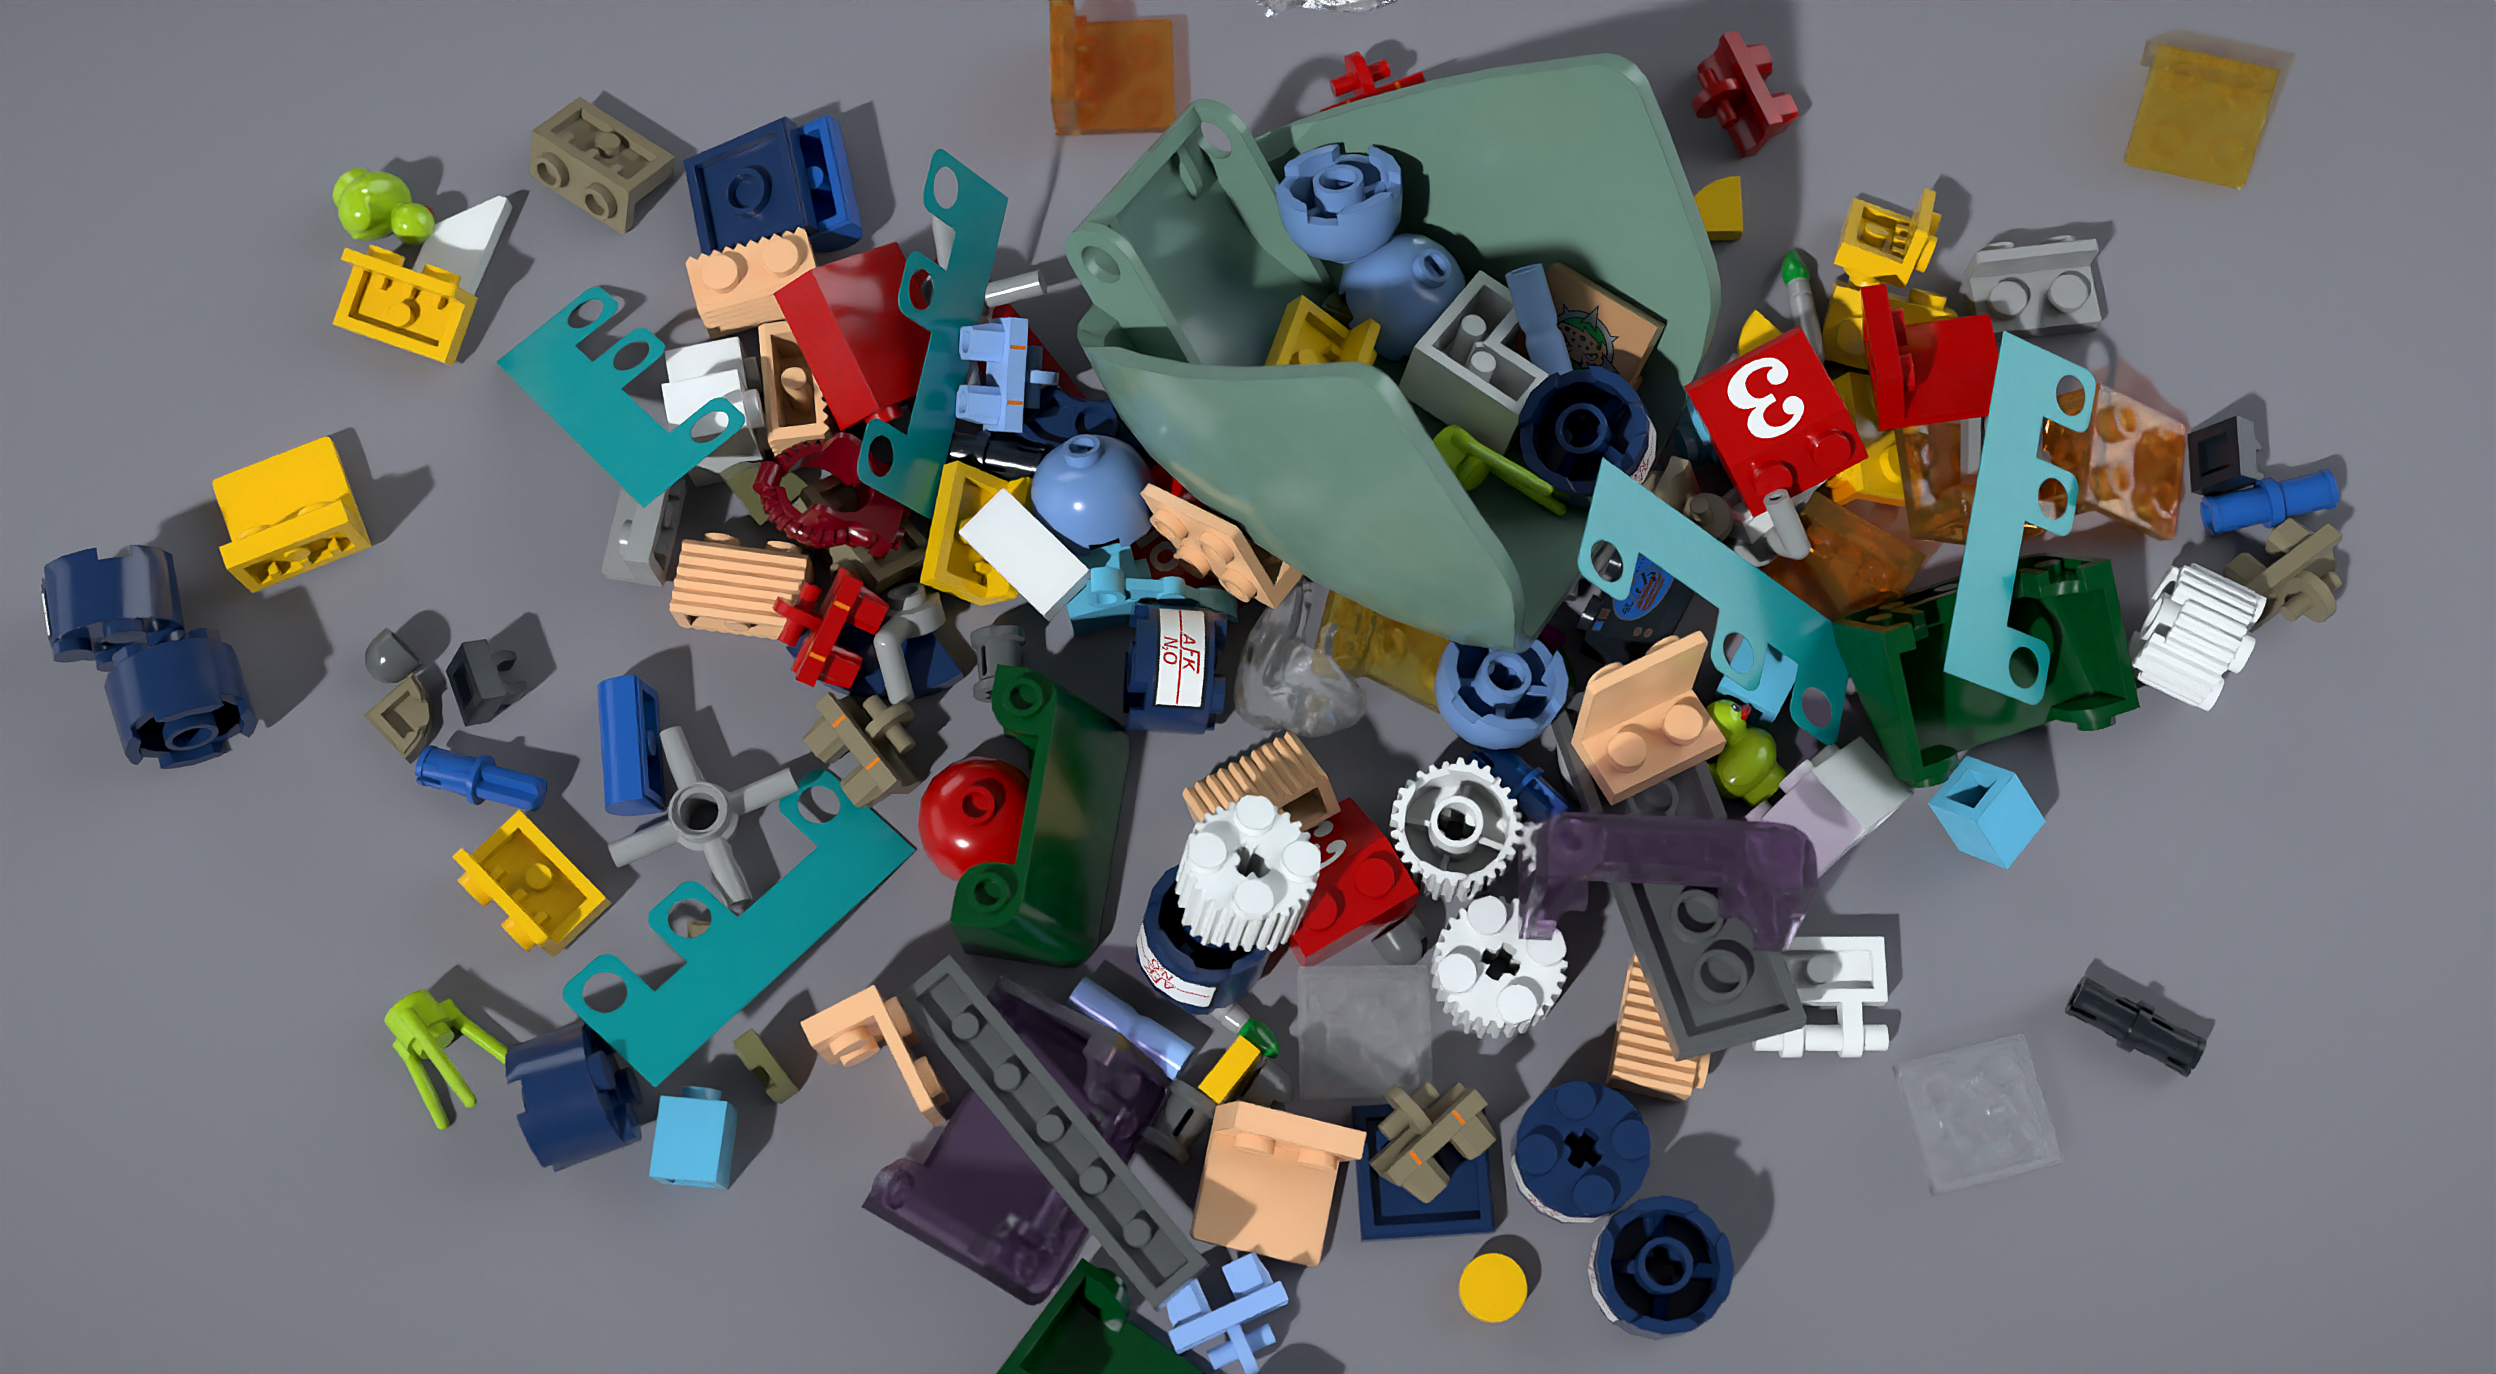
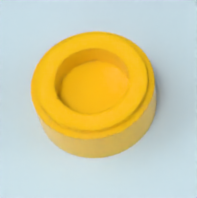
M1498 1253L1483 1254L1473 1259L1463 1270L1458 1284L1459 1298L1465 1310L1475 1319L1485 1323H1500L1510 1319L1523 1306L1527 1296L1526 1277L1520 1266L1511 1258Z

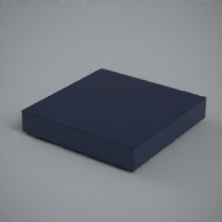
M784 116L683 160L701 254L703 253L710 257L714 250L720 253L723 252L725 247L734 250L738 243L746 247L750 240L758 244L762 237L770 240L774 233L782 237L786 230L794 234L798 227L805 230L807 236L819 232L797 124L788 117Z
M1390 1104L1352 1106L1353 1129L1366 1132L1362 1158L1355 1160L1361 1243L1495 1233L1488 1148L1480 1156L1470 1161L1464 1158L1450 1141L1441 1147L1432 1157L1451 1179L1447 1187L1431 1202L1424 1203L1403 1187H1398L1380 1177L1368 1163L1390 1142L1379 1130L1378 1125L1394 1111ZM1484 1107V1108L1481 1110V1112H1482V1113L1485 1115V1117H1486L1485 1107Z

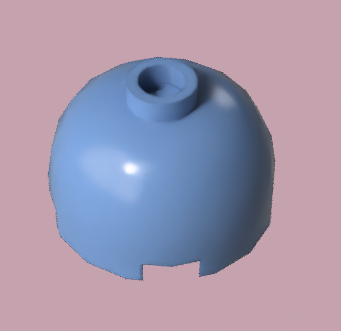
M1333 144L1306 151L1289 161L1284 166L1286 178L1280 185L1276 184L1275 193L1278 212L1283 227L1290 239L1299 249L1307 254L1337 263L1355 262L1356 259L1366 257L1384 246L1394 234L1401 220L1403 198L1401 168L1394 157L1372 146H1368L1369 156L1358 154L1340 155L1339 144Z
M1396 233L1381 248L1366 257L1351 262L1343 271L1338 291L1339 297L1346 295L1347 306L1354 317L1348 324L1350 329L1372 318L1381 325L1373 349L1390 360L1399 361L1404 355L1411 356L1414 346L1466 287V282L1456 259L1440 243L1425 235Z
M1077 435L1049 452L1038 465L1032 480V513L1073 555H1091L1089 545L1104 544L1118 538L1121 548L1142 537L1152 527L1150 518L1153 513L1140 493L1148 483L1156 485L1148 465L1131 445L1118 438L1108 436Z
M1537 639L1523 653L1465 645L1451 640L1438 663L1434 692L1442 717L1452 731L1468 743L1490 750L1519 748L1537 738L1547 729L1566 701L1569 679L1563 658L1559 652L1556 651L1554 656H1552L1546 646Z

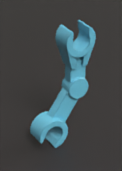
M1097 567L1091 569V580H1086L1087 604L1093 607H1115L1123 604L1126 599L1158 601V603L1165 605L1212 608L1213 612L1226 613V617L1229 620L1238 622L1237 598L1228 591L1208 588L1195 589L1185 585V580L1179 577L1170 576L1160 578L1159 580L1125 578V573L1118 568Z

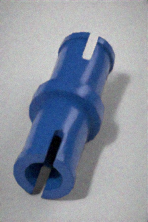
M2328 469L2278 482L2268 477L2256 480L2257 482L2252 488L2214 497H2203V502H2200V513L2204 528L2212 537L2218 536L2220 533L2262 524L2265 528H2273L2282 524L2285 518L2323 509L2330 510L2336 508V504L2339 503L2338 486L2332 472Z

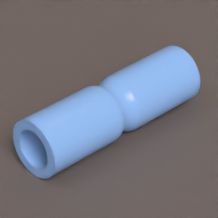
M1542 264L1525 266L1507 273L1505 277L1520 327L1526 334V347L1531 363L1549 375L1556 372L1562 375L1572 371L1573 367L1563 334L1557 327V313Z
M1084 977L1080 981L1065 1005L1067 1012L1110 1040L1121 1042L1127 1051L1172 1080L1180 1076L1196 1047L1151 1018L1139 1015L1131 1005L1088 977Z

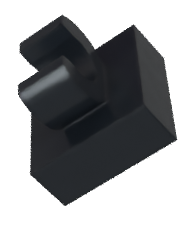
M2234 416L2187 434L2191 493L2205 497L2214 496L2231 489H2242L2254 485L2257 482L2256 480L2264 478V474L2257 470L2256 452L2261 451L2262 448L2261 443L2255 438L2253 420Z
M487 639L463 642L446 669L465 727L490 722L501 704L509 705L517 702L528 688L525 681L506 683L500 679L498 672L510 670L516 662L517 656L515 652L510 650H501L492 654Z

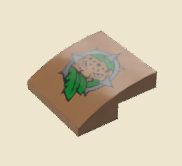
M1561 262L1552 263L1545 276L1557 313V327L1563 334L1573 370H1590L1589 366H1599L1620 375L1637 392L1644 379L1639 374L1660 337L1665 324ZM1521 329L1514 352L1531 362L1526 347V334Z

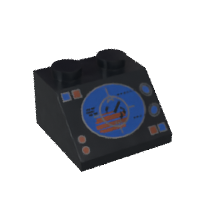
M1617 549L1604 575L1614 579L1613 582L1619 580L1623 572V562ZM1638 553L1630 592L1626 599L1616 600L1606 594L1604 599L1595 594L1590 598L1576 627L1586 632L1579 653L1606 666L1615 662H1620L1625 666L1644 657L1646 652L1657 642L1674 635L1695 591L1641 553Z

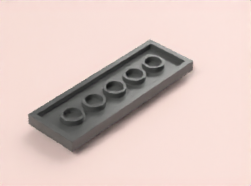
M1585 691L1567 695L1565 703L1550 724L1675 1061L1690 1059L1802 1029L1808 1018L1706 760L1611 806L1571 744Z

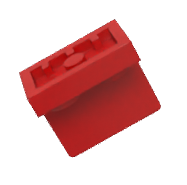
M1886 283L1860 287L1863 342L1879 431L1987 417L1999 357L1991 317L1987 314L1905 325L1902 307L1890 308Z

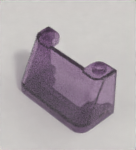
M1555 807L1541 809L1532 814L1524 823L1518 846V939L1552 941L1556 923L1564 913L1571 909L1572 911L1586 910L1588 903V881L1718 887V918L1732 919L1735 916L1744 922L1753 934V951L1787 952L1818 891L1817 855L1814 844L1806 833L1795 826L1754 817Z
M1000 974L990 993L985 997L1127 1166L1142 1141L1137 1132L1142 1125L1150 1126L1165 1099L1167 1075L1164 1070L1120 1032ZM971 1086L968 1088L924 1164L904 1157L887 1165L877 1174L872 1190L862 1205L863 1209L1017 1300L1031 1306L1044 1302L1052 1295L1089 1233V1229Z

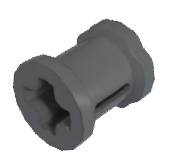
M1012 625L986 626L970 633L971 647L977 650L979 682L973 686V697L976 700L991 703L997 664L1022 668L1021 647L1026 644L1025 630L1021 627Z
M1174 1078L1169 1086L1172 1092L1171 1096L1150 1126L1142 1125L1137 1135L1157 1151L1186 1168L1191 1161L1188 1152L1208 1122L1214 1119L1217 1104L1192 1086ZM1188 1111L1187 1116L1182 1121V1123L1173 1135L1174 1129L1176 1128L1182 1117L1185 1115V1113Z

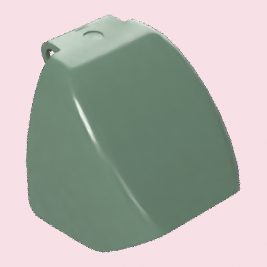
M1611 53L1496 67L1439 78L1360 99L1275 128L1255 139L1244 121L1226 105L1211 99L1193 101L1074 229L1065 243L1067 259L1094 303L1078 323L1077 338L1119 416L1148 454L1194 497L1222 519L1237 526L1249 540L1316 583L1387 618L1460 644L1514 653L1526 652L1582 575L1578 568L1577 559L1590 508H1576L1562 502L1567 510L1564 515L1559 516L1490 472L1476 488L1466 490L1462 487L1432 442L1448 425L1406 398L1399 388L1410 356L1404 355L1399 361H1395L1377 353L1372 366L1359 362L1264 366L1287 304L1304 295L1321 308L1327 297L1332 292L1338 290L1343 271L1350 264L1319 259L1307 254L1296 246L1283 227L1277 207L1275 186L1276 184L1280 185L1286 178L1284 166L1306 151L1327 145L1339 144L1340 155L1358 154L1369 156L1368 146L1377 147L1393 156L1401 168L1403 185L1401 220L1394 234L1412 233L1425 235L1440 243L1456 259L1465 276L1466 286L1481 270L1509 289L1505 277L1507 273L1525 266L1542 264L1546 275L1552 263L1561 262L1664 323L1665 327L1639 374L1644 379L1637 390L1657 433L1658 449L1656 451V461L1652 467L1655 470L1689 401V396L1684 386L1697 380L1708 352L1721 305V281L1716 258L1705 226L1647 77L1633 62L1620 55ZM1208 122L1219 127L1228 137L1231 143V151H1222L1210 144L1202 133L1201 123ZM1519 437L1504 457L1533 473L1526 465L1522 456L1523 452ZM1597 541L1593 545L1591 561L1605 541Z

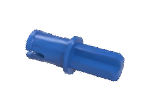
M428 745L419 755L415 769V775L418 776L416 782L419 785L458 793V795L466 796L467 801L474 805H480L487 799L524 810L538 811L544 803L547 792V781L544 778L496 766L494 758L486 754L476 758Z
M1476 746L1481 752H1471L1467 762L1470 764L1472 760L1478 761V768L1483 769L1486 765L1490 766V774L1494 778L1499 776L1502 779L1500 787H1509L1511 789L1508 799H1516L1518 802L1517 806L1555 842L1562 844L1570 839L1580 828L1583 821L1582 814L1544 779L1546 771L1542 767L1533 769L1512 748L1490 750Z

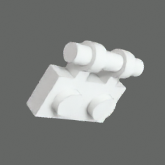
M1776 937L1802 1006H1837L1838 1021L1837 1025H1804L1802 1029L1753 1041V1050L1778 1051L1781 1058H1801L1803 1051H1838L1839 1057H1861L1863 1051H1887L1889 1046L1887 1025H1863L1862 1006H1883L1888 1002L1884 937Z

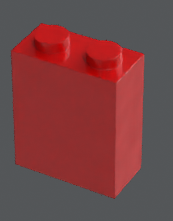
M897 241L810 269L773 293L841 431L863 422L867 425L873 418H878L889 424L904 416L901 407L906 405L912 415L931 332L905 316L899 309L898 294L906 259ZM912 275L909 282L911 303L916 309L925 310L928 304Z

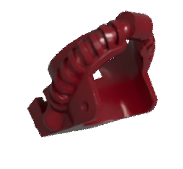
M838 432L828 441L826 439H819L816 443L814 440L805 441L804 444L801 442L797 443L792 448L788 447L781 451V454H777L772 459V462H761L752 486L753 490L760 495V502L764 505L762 508L764 513L770 515L768 516L769 521L773 524L776 523V529L780 532L784 530L787 533V537L794 538L797 542L815 548H831L844 544L852 548L857 546L869 547L867 554L881 559L886 557L890 549L897 550L905 532V528L899 526L901 517L907 518L911 509L861 482L857 474V463L863 441L852 434ZM869 449L868 463L872 473L877 477H883L888 474L892 463H882L877 460ZM803 467H816L828 471L838 477L847 488L853 486L858 499V511L840 512L822 504H814L804 513H801L788 499L785 487H780L782 477L784 478L791 471Z

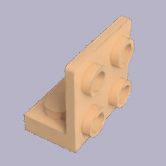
M1150 483L1140 493L1153 513L1150 522L1176 548L1177 551L1173 555L1176 562L1185 571L1198 579H1203L1206 575L1215 578L1235 598L1246 603L1251 598H1254L1276 610L1304 575L1249 540L1237 526L1225 521L1211 509L1207 512Z
M1697 631L1682 639L1676 635L1666 637L1653 645L1644 657L1625 666L1620 662L1609 664L1597 671L1589 679L1571 744L1611 806L1723 751L1727 740L1692 690L1708 644L1701 631Z
M872 985L800 1022L811 1046L831 1066L839 1061L842 1062L844 1067L858 1064L876 1054L880 1050L877 1042L885 1039L921 1113L934 1128L947 1122L939 1106L949 1102L950 1098L934 1066L930 1065L927 1057L923 1056L916 1060L911 1047L921 1043V1039L906 1009L901 1006L896 996L886 1001L875 985Z
M1242 1101L1217 1105L1191 1223L1190 1237L1193 1240L1247 1253L1254 1252L1256 1255L1302 1266H1317L1320 1262L1339 1162L1360 1160L1362 1158L1366 1132Z

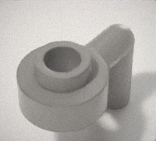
M1777 489L1764 497L1763 502L1774 526L1758 540L1750 544L1727 536L1726 539L1721 541V543L1755 567L1764 566L1772 562L1778 555L1800 560L1805 558L1811 549L1807 534L1788 491L1785 489Z
M920 583L900 585L888 592L886 602L889 604V608L881 623L882 628L874 637L876 654L889 702L892 705L904 701L908 703L915 697L901 647L902 643L906 639L919 637L938 629L946 620L940 594L935 590L925 589L924 585Z

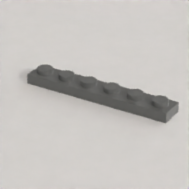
M950 954L897 997L1156 1312L1209 1267L1207 1261Z

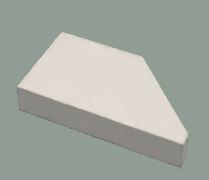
M497 196L435 224L434 231L424 242L412 270L422 274L425 264L445 269L462 277L458 287L475 295L513 208L508 198Z

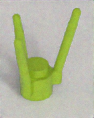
M1452 424L1444 428L1433 439V444L1461 486L1466 490L1476 488L1490 472L1560 516L1566 513V506L1551 496L1553 488L1550 484L1481 444L1458 424Z
M426 989L417 990L406 995L385 1015V1024L397 1038L392 1044L393 1048L406 1063L437 1128L440 1130L447 1129L449 1127V1119L421 1059L430 1058L463 1104L468 1108H472L477 1104L476 1096L443 1051L454 1038V1033L450 1028L453 1026L503 1064H505L508 1048L463 1015L450 998L438 1003Z

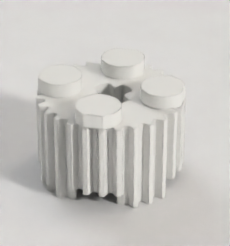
M2192 563L2188 567L2184 565L2180 569L2171 566L2168 573H2165L2161 583H2158L2151 598L2155 600V603L2144 621L2141 632L2134 631L2127 644L2132 669L2134 670L2133 675L2135 679L2191 706L2209 711L2223 688L2224 678H2222V674L2227 669L2237 674L2246 664L2256 642V639L2247 635L2246 632L2251 630L2259 619L2267 598L2196 563Z
M1458 758L1456 764L1449 765L1448 761H1445L1442 764V769H1437L1434 765H1430L1427 774H1424L1422 771L1417 772L1415 782L1408 780L1405 788L1399 789L1397 800H1394L1388 830L1389 843L1413 882L1420 886V894L1423 895L1430 891L1434 900H1437L1440 895H1444L1446 902H1451L1453 896H1458L1460 902H1465L1466 899L1476 900L1489 893L1494 882L1499 884L1503 879L1504 873H1508L1521 841L1520 835L1523 830V824L1520 823L1521 813L1515 812L1518 804L1517 800L1508 799L1511 789L1509 787H1500L1502 779L1499 776L1494 778L1490 774V766L1486 765L1483 769H1480L1476 760H1472L1470 765H1465L1463 758ZM1449 821H1458L1463 824L1462 834L1468 838H1461L1460 841L1448 839L1445 837V832L1440 830L1438 826L1447 829Z
M1246 795L1237 802V805L1234 802H1229L1227 810L1221 806L1216 807L1213 815L1206 813L1202 823L1197 822L1195 824L1193 833H1190L1176 875L1175 881L1178 883L1175 893L1180 895L1178 906L1185 908L1181 921L1183 926L1191 925L1190 934L1193 937L1201 935L1203 937L1201 944L1204 946L1211 942L1221 947L1226 942L1229 943L1230 950L1233 951L1236 950L1238 945H1242L1245 952H1250L1253 945H1256L1259 950H1264L1265 947L1271 952L1276 950L1278 943L1284 945L1289 935H1294L1315 890L1321 868V852L1315 844L1308 842L1311 836L1309 832L1301 833L1299 831L1302 824L1299 821L1291 823L1289 821L1291 814L1288 812L1282 815L1278 814L1277 807L1266 797Z
M1486 896L1473 900L1468 910L1461 908L1456 919L1451 917L1448 920L1446 929H1442L1431 961L1433 962L1431 974L1434 975L1432 988L1438 989L1436 995L1437 1002L1445 1001L1444 1013L1451 1012L1454 1016L1452 1024L1454 1026L1460 1023L1464 1024V1033L1468 1034L1472 1029L1476 1030L1477 1038L1480 1039L1483 1038L1485 1033H1491L1492 1038L1497 1039L1500 1032H1504L1506 1037L1509 1038L1513 1036L1516 1029L1523 1034L1529 1025L1535 1027L1541 1019L1544 1020L1562 991L1561 988L1566 981V976L1563 974L1568 967V962L1564 961L1563 958L1567 948L1562 933L1554 927L1553 921L1545 923L1543 921L1545 913L1540 911L1534 914L1532 912V904L1528 903L1523 908L1519 905V899L1514 898L1511 904L1506 903L1504 896H1500L1499 899L1493 896ZM1496 957L1502 958L1509 963L1508 968L1514 971V975L1504 973L1499 981L1493 980L1486 975L1490 965L1482 961L1485 959L1494 960Z

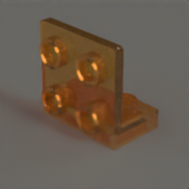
M1049 0L1051 107L1056 136L1164 133L1175 121L1172 22L1168 19L1088 22L1087 15H1076L1075 0Z
M2098 383L2096 384L2090 424L2084 432L2073 431L2051 420H2048L2047 426L2043 430V450L2049 451L2051 464L2072 473L2077 479L2078 496L2074 516L2096 511L2160 542L2174 538L2186 429L2183 424ZM2083 388L2056 396L2057 403L2065 414L2075 416L2080 413L2085 402ZM2048 478L2046 485L2043 488H2039L2038 492L2040 509L2050 519L2060 518L2067 507L2066 490L2062 483L2054 478Z
M1943 422L1894 429L1911 539L1966 545L1976 485L1960 484L1961 424ZM2038 500L2040 509L2045 516L2050 519H2058L2055 502ZM2025 521L2021 542L2048 530Z
M1814 491L1799 515L1811 544L1809 554L1800 560L1778 555L1772 561L1765 574L1832 621V618L1847 611L1903 594L1927 555Z

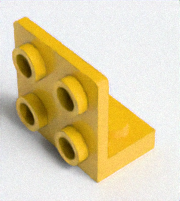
M327 436L223 475L212 482L232 541L219 547L225 567L252 593L372 547L335 443Z

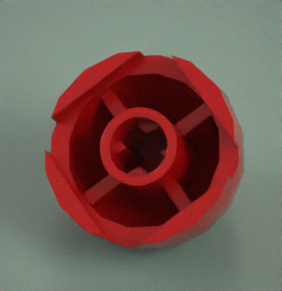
M973 756L949 764L932 778L920 801L917 828L927 857L942 875L953 881H959L960 877L969 868L980 863L998 862L1015 865L1030 779L1021 769L1000 758Z

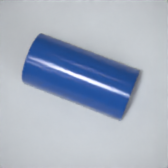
M827 114L797 127L819 232L808 236L812 250L815 252L843 250L853 246L863 237V229L840 123L834 117Z
M635 674L606 679L597 685L605 811L617 816L662 813L664 808H666L662 747L657 737L660 733L658 692Z

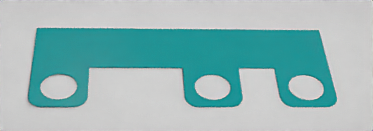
M943 149L936 150L932 155L923 191V202L928 212L956 231L947 270L922 253L913 251L907 258L898 294L900 311L931 332L908 432L906 435L878 418L871 419L866 426L857 463V474L861 482L930 520L933 519L943 466L946 464L957 418L955 415L957 391L960 385L965 384L970 360H961L959 353L960 329L963 326L979 324L1008 203L1007 196ZM942 167L950 168L954 172L958 183L957 198L950 208L941 207L934 195V179ZM918 269L926 270L933 281V298L925 310L916 309L909 297V282L913 273ZM880 435L886 436L890 440L894 453L892 467L888 474L883 477L875 476L868 463L869 447L872 441Z
M592 287L584 291L496 361V363L629 495L645 508L738 432L745 423V416L726 398L718 397L708 401L673 431L668 433L622 390L626 384L662 356L665 351V345L647 328L634 329L593 362L576 347L578 343L610 319L618 310V302L604 289ZM589 300H599L603 303V310L594 322L582 328H572L569 326V316L577 306ZM635 341L648 343V355L639 365L629 370H618L614 367V358L624 346ZM712 412H724L727 414L728 425L717 438L705 443H698L692 440V428L700 418Z
M2003 331L1943 671L2030 705H2036L2044 696L2050 662L2049 648L2044 641L2007 627L2025 521L2060 536L2067 535L2073 526L2078 496V482L2072 473L2036 457L2042 419L2045 417L2073 431L2084 432L2089 427L2096 382L2089 370ZM2065 375L2076 377L2081 382L2085 393L2084 406L2080 413L2075 416L2065 414L2060 409L2056 399L2057 384ZM2048 478L2060 481L2067 493L2066 510L2058 519H2050L2045 516L2038 502L2039 488ZM2019 647H2027L2032 650L2038 660V677L2029 688L2018 687L2013 682L2009 673L2010 657Z
M1602 458L1577 559L1578 568L1582 576L1614 599L1624 600L1629 595L1638 553H1641L1719 608L1710 652L1711 660L1718 671L1744 689L1754 691L1760 684L1768 644L1797 663L1798 667L1790 703L1792 719L1799 727L1822 743L1833 745L1838 738L1849 673L1836 646L1831 621L1606 459ZM1597 541H1607L1619 552L1623 562V572L1619 580L1608 582L1602 579L1595 571L1591 561V549ZM1734 632L1742 635L1752 649L1753 665L1747 673L1735 671L1728 664L1724 656L1723 642L1729 633ZM1810 687L1819 689L1829 701L1831 719L1826 727L1819 728L1814 726L1807 719L1803 711L1802 696L1805 690Z
M823 769L810 771L797 782L798 792L779 800L780 812L818 847L739 917L735 916L711 892L696 881L683 882L649 912L648 923L651 929L687 961L680 970L655 992L624 962L612 954H603L596 957L564 986L562 996L565 1003L655 1088L916 851L870 808L856 807L841 789L840 781L830 772ZM822 786L832 790L837 795L840 803L837 815L825 823H813L806 820L798 809V799L806 789ZM684 899H695L704 903L711 913L709 928L702 935L694 938H685L674 933L668 924V913L674 904ZM603 972L619 976L627 987V998L623 1005L617 1010L608 1013L592 1010L583 998V988L588 979Z

